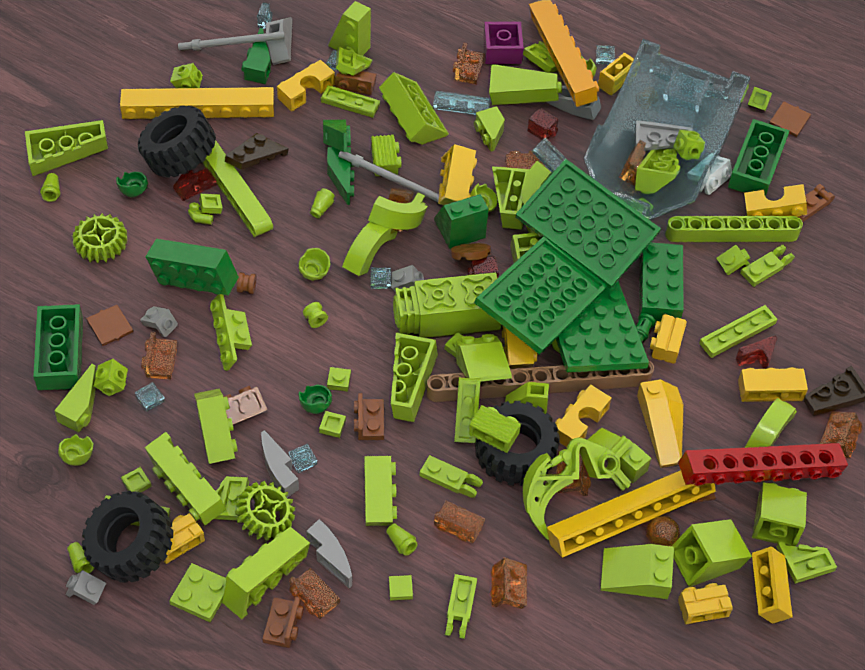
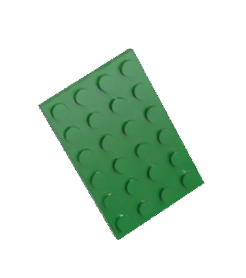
M567 159L558 166L515 216V218L539 236H545L605 282L610 289L661 230L660 227Z
M544 236L475 299L474 303L540 355L605 291L608 285Z
M619 281L611 289L607 287L556 338L566 372L648 368L649 365Z

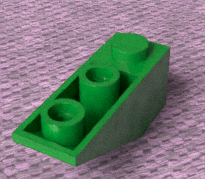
M263 28L259 29L258 34H264ZM266 41L253 42L252 48L248 49L247 60L243 61L241 68L242 72H244V80L262 84L267 83L271 73V60Z
M323 120V143L347 152V146H351L350 125H346V120Z
M328 147L327 174L346 204L350 205V197H354V185H350V182H354V170H351V167L355 166L351 162L338 157L341 150ZM347 147V152L350 154L351 147Z

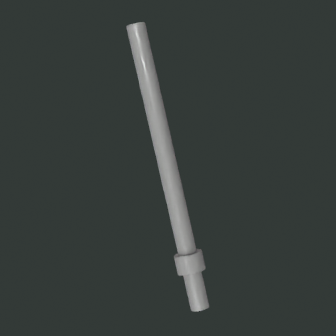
M286 32L202 41L201 39H194L192 42L178 43L179 50L193 49V51H197L207 47L286 39Z
M340 151L338 157L351 162L357 168L362 167L414 192H419L436 202L439 201V194L363 160L364 157L352 155Z

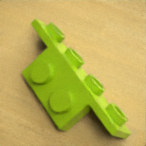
M218 294L211 301L210 310L213 315V325L216 329L217 344L220 348V359L224 370L229 371L237 361L235 348L249 350L252 343L245 312L226 309L224 295Z

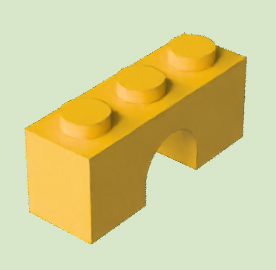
M319 60L301 72L296 73L288 80L281 82L277 86V98L292 112L306 103L305 89L313 88L321 94L328 85L334 86L335 72L322 60Z
M803 184L784 187V196L776 201L768 200L764 195V190L744 193L747 216L798 217L807 215Z
M591 384L586 390H582L577 396L576 403L574 405L570 404L565 411V416L562 419L558 418L555 422L558 427L559 443L567 447L574 438L585 439L588 426L582 423L580 419L590 418L598 423L609 410L612 397Z

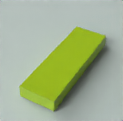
M330 85L327 86L321 97V103L374 118L380 106V100Z
M459 378L454 442L476 443V438L469 435V426L478 412L480 379Z

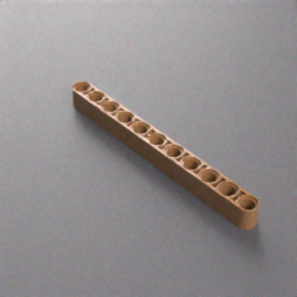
M649 361L648 368L586 372H566L564 365L510 369L512 378L480 381L479 399L506 397V395L527 382L548 383V393L586 390L590 384L599 390L639 387L640 383L651 381L654 365ZM463 373L432 375L427 380V398L433 402L456 401L458 388L454 386H458L459 378H466Z

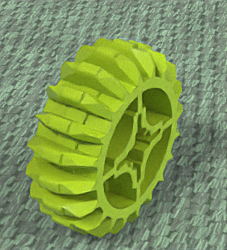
M103 213L100 216L94 214L92 218L86 216L85 221L80 220L79 226H75V232L72 235L76 252L81 254L83 259L88 258L89 262L95 259L97 263L100 260L107 262L108 258L114 260L115 255L121 256V250H125V244L128 241L127 230L124 224L119 222L117 217L112 218L111 214L105 217Z
M265 481L261 482L260 485L255 482L252 486H247L240 493L235 505L237 507L235 514L239 516L237 523H244L242 530H250L249 536L255 533L257 540L263 536L265 541H267L271 537L274 539L280 531L284 532L292 526V521L295 518L293 514L295 507L291 506L293 499L286 498L288 492L282 493L281 486L275 488L273 482L268 486ZM254 499L255 509L251 511L250 500ZM277 511L280 512V521L278 523L275 519Z

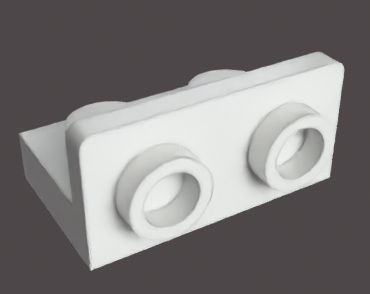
M711 155L688 174L689 181L704 185L705 194L710 195L731 178L732 167L730 159Z

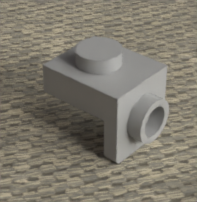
M413 265L393 271L392 289L395 291V288H410V286H414V281L424 280V276Z
M155 306L148 309L140 319L144 326L156 328L162 337H167L178 325L169 309Z
M82 570L69 578L66 584L68 588L66 595L68 597L76 595L95 605L106 583Z

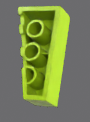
M103 120L25 131L32 176L108 149Z
M396 333L391 396L393 417L414 422L427 387V380L431 376L438 356L436 340Z
M167 432L144 447L154 465L152 468L153 473L158 479L163 478L165 480L164 485L171 493L176 492L177 500L183 507L187 505L190 508L188 511L195 521L200 520L204 525H207L226 510L221 497L207 480L201 477L192 462H188L178 445L174 447L171 437Z
M289 527L284 532L280 531L269 544H263L256 554L248 556L242 565L228 572L222 603L240 619H243L248 614L246 610L251 604L255 606L259 604L268 588L273 590L278 585L283 573L287 576L307 557L310 542L292 527Z

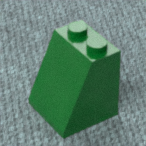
M481 194L443 205L434 217V221L449 249L486 238L489 209Z

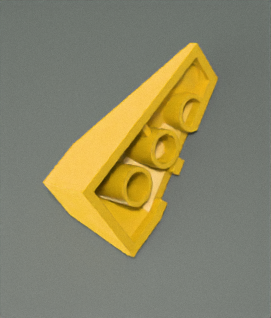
M661 379L642 382L639 386L637 398L660 468L679 465L678 461L682 457L684 405L678 387Z

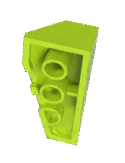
M675 148L651 150L637 168L635 190L641 191L643 194H652L676 178L680 172V165H678L679 160L677 159Z

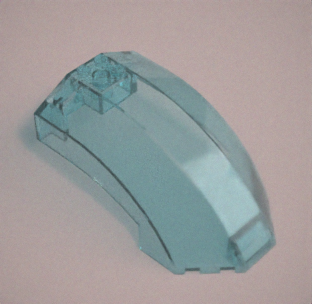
M642 39L626 79L604 125L598 124L584 156V162L594 180L651 220L697 200L729 136L749 88L751 77L732 71L730 78L717 75L660 54L661 45ZM636 120L693 128V131L699 133L705 142L700 158L685 160L677 152L680 172L675 179L652 194H643L641 191L635 190L637 168L651 151L635 152Z

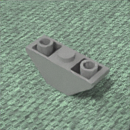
M291 17L266 23V33L286 32V39L267 41L273 65L291 61Z

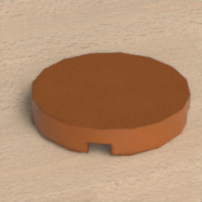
M482 243L463 244L451 249V257L455 260H461V257H465L468 261L479 260L491 254V246Z

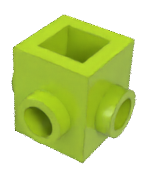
M194 63L175 67L170 82L175 88H200L203 75Z
M679 130L673 147L680 157L685 160L699 159L704 150L705 142L700 137V134L695 131Z
M114 359L98 365L95 373L94 387L108 396L124 390L128 369Z

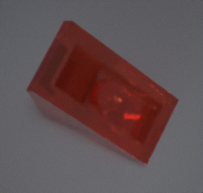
M208 168L196 173L189 170L188 173L182 174L173 185V189L181 200L185 201L216 186L217 181Z
M772 336L739 348L736 357L739 366L746 363L752 364L758 360L762 368L767 369L777 337Z

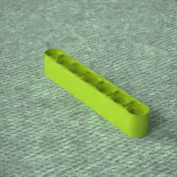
M215 141L211 154L203 162L204 166L254 237L272 230L273 224L269 215L236 168L224 162L226 154L217 141Z
M674 216L668 220L665 236L671 242H793L798 239L803 222L796 216Z

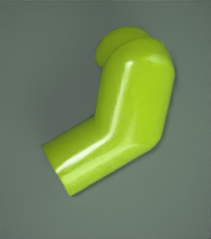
M193 202L189 205L188 214L194 222L212 225L213 215L202 214L198 203Z

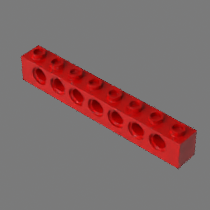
M840 443L686 450L678 461L685 485L694 484L696 486L709 483L720 485L727 482L739 484L746 481L758 483L764 480L776 482L782 479L837 478L848 466Z

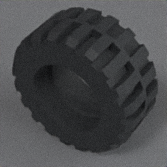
M183 105L179 106V108L174 107L167 112H162L160 116L153 118L152 122L145 126V130L140 133V138H138V151L156 175L170 178V176L177 177L179 174H186L189 170L198 167V164L206 160V157L211 154L215 146L216 134L201 110L193 106Z
M509 401L503 402L500 407L496 405L493 408L505 417H514L521 424L520 434L531 438L537 447L527 453L518 454L509 451L505 453L476 438V458L479 459L481 468H486L485 473L490 477L495 476L496 481L500 483L506 481L508 482L507 485L514 486V483H519L520 486H523L524 478L530 465L540 455L547 453L551 457L550 460L557 456L559 446L558 427L555 422H552L553 418L549 413H543L544 409L541 407H533V404L529 402L523 404L521 401H514V403L509 404ZM553 467L547 469L546 474H548V471L551 470Z
M123 491L122 494L115 493L110 495V499L105 498L100 502L101 505L98 508L95 507L91 511L93 514L90 518H87L85 522L87 526L86 529H83L82 537L85 539L82 541V549L86 559L94 568L113 580L126 583L128 581H139V577L144 579L150 575L152 570L156 571L160 567L161 561H165L168 556L166 554L167 551L171 550L172 542L170 538H173V529L171 528L172 521L168 517V513L147 495L137 491ZM139 521V532L133 543L126 549L116 552L117 540L122 531L130 524Z

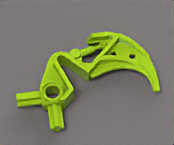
M624 435L610 450L584 438H574L569 442L567 449L561 450L559 455L550 460L551 457L546 453L540 455L530 465L523 482L524 506L535 527L547 540H549L544 522L546 506L556 492L573 483V479H579V452L589 477L597 479L611 478L622 491L630 487L631 481L620 470L621 461L619 458L632 445L631 441ZM607 459V460H608V465H607V467L605 468V467H604V462H605V460ZM562 461L566 464L565 469L560 474H546L547 469L550 467H554Z

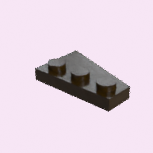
M256 133L226 154L224 162L239 169H244L259 164V161L263 159L270 161L275 159L276 155H288L289 148L266 138L262 134Z
M851 365L841 375L837 374L834 376L832 381L822 384L806 394L804 402L813 416L865 402V384Z

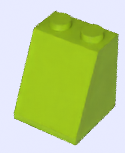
M763 482L758 496L752 538L776 544L785 542V545L797 546L806 525L807 492H802L796 488L781 487L775 483Z
M731 519L692 524L671 546L674 547L673 558L689 587L738 570L752 557Z

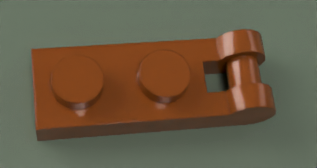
M818 184L814 190L805 195L807 215H801L798 218L804 222L829 205L835 196L831 192L828 193L822 184Z

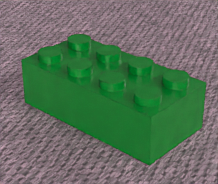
M753 119L732 171L728 188L743 193L764 190L766 197L790 130Z
M156 238L145 256L157 281L162 285L211 292L217 295H229L239 278L227 250Z
M651 242L640 254L639 314L647 313L653 316L656 322H661L664 314L681 319L683 314V245Z
M80 304L37 306L33 376L37 390L72 389L81 378L83 316Z

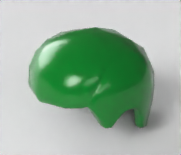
M124 172L121 179L119 177L116 178V184L124 196L133 198L141 195L147 189L148 180L142 172Z
M323 385L306 386L303 393L300 391L298 393L300 404L308 413L320 414L332 403L331 391Z

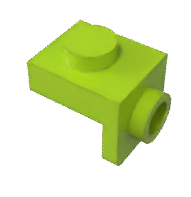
M735 245L718 256L717 260L727 275H730L743 265L748 266L750 264L748 260L751 257L744 248L740 250Z

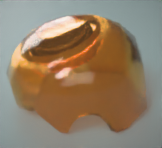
M659 516L651 519L647 525L646 537L651 544L672 547L681 537L680 528L671 517Z

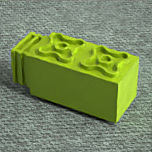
M496 272L414 281V286H410V288H395L393 311L399 333H406L407 335L419 333V337L427 338L454 335L457 332L463 334L500 330L501 324L474 303L475 299L497 279Z

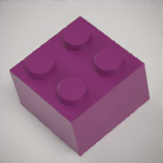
M485 22L483 34L485 64H522L524 47L521 22Z

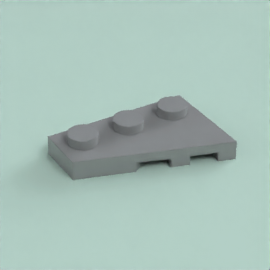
M636 120L635 152L674 148L679 130L693 131V128Z

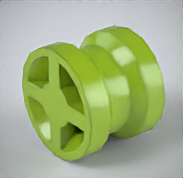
M313 302L303 310V315L306 319H309L308 323L312 328H318L328 320V315L325 311H322L323 307L319 302Z

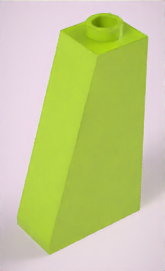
M501 65L491 66L489 94L492 105L559 101V93H562V82L558 81L557 74Z

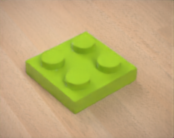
M191 563L169 600L170 605L211 623L223 601L226 578Z

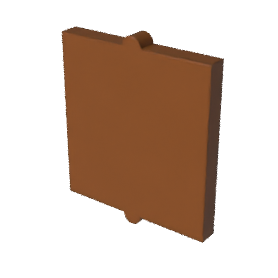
M783 102L769 124L790 130L789 134L797 137L811 117V114L799 109L798 106L795 107Z
M117 304L108 309L100 310L99 313L86 318L102 346L115 340L119 341L120 338L133 333L132 327Z

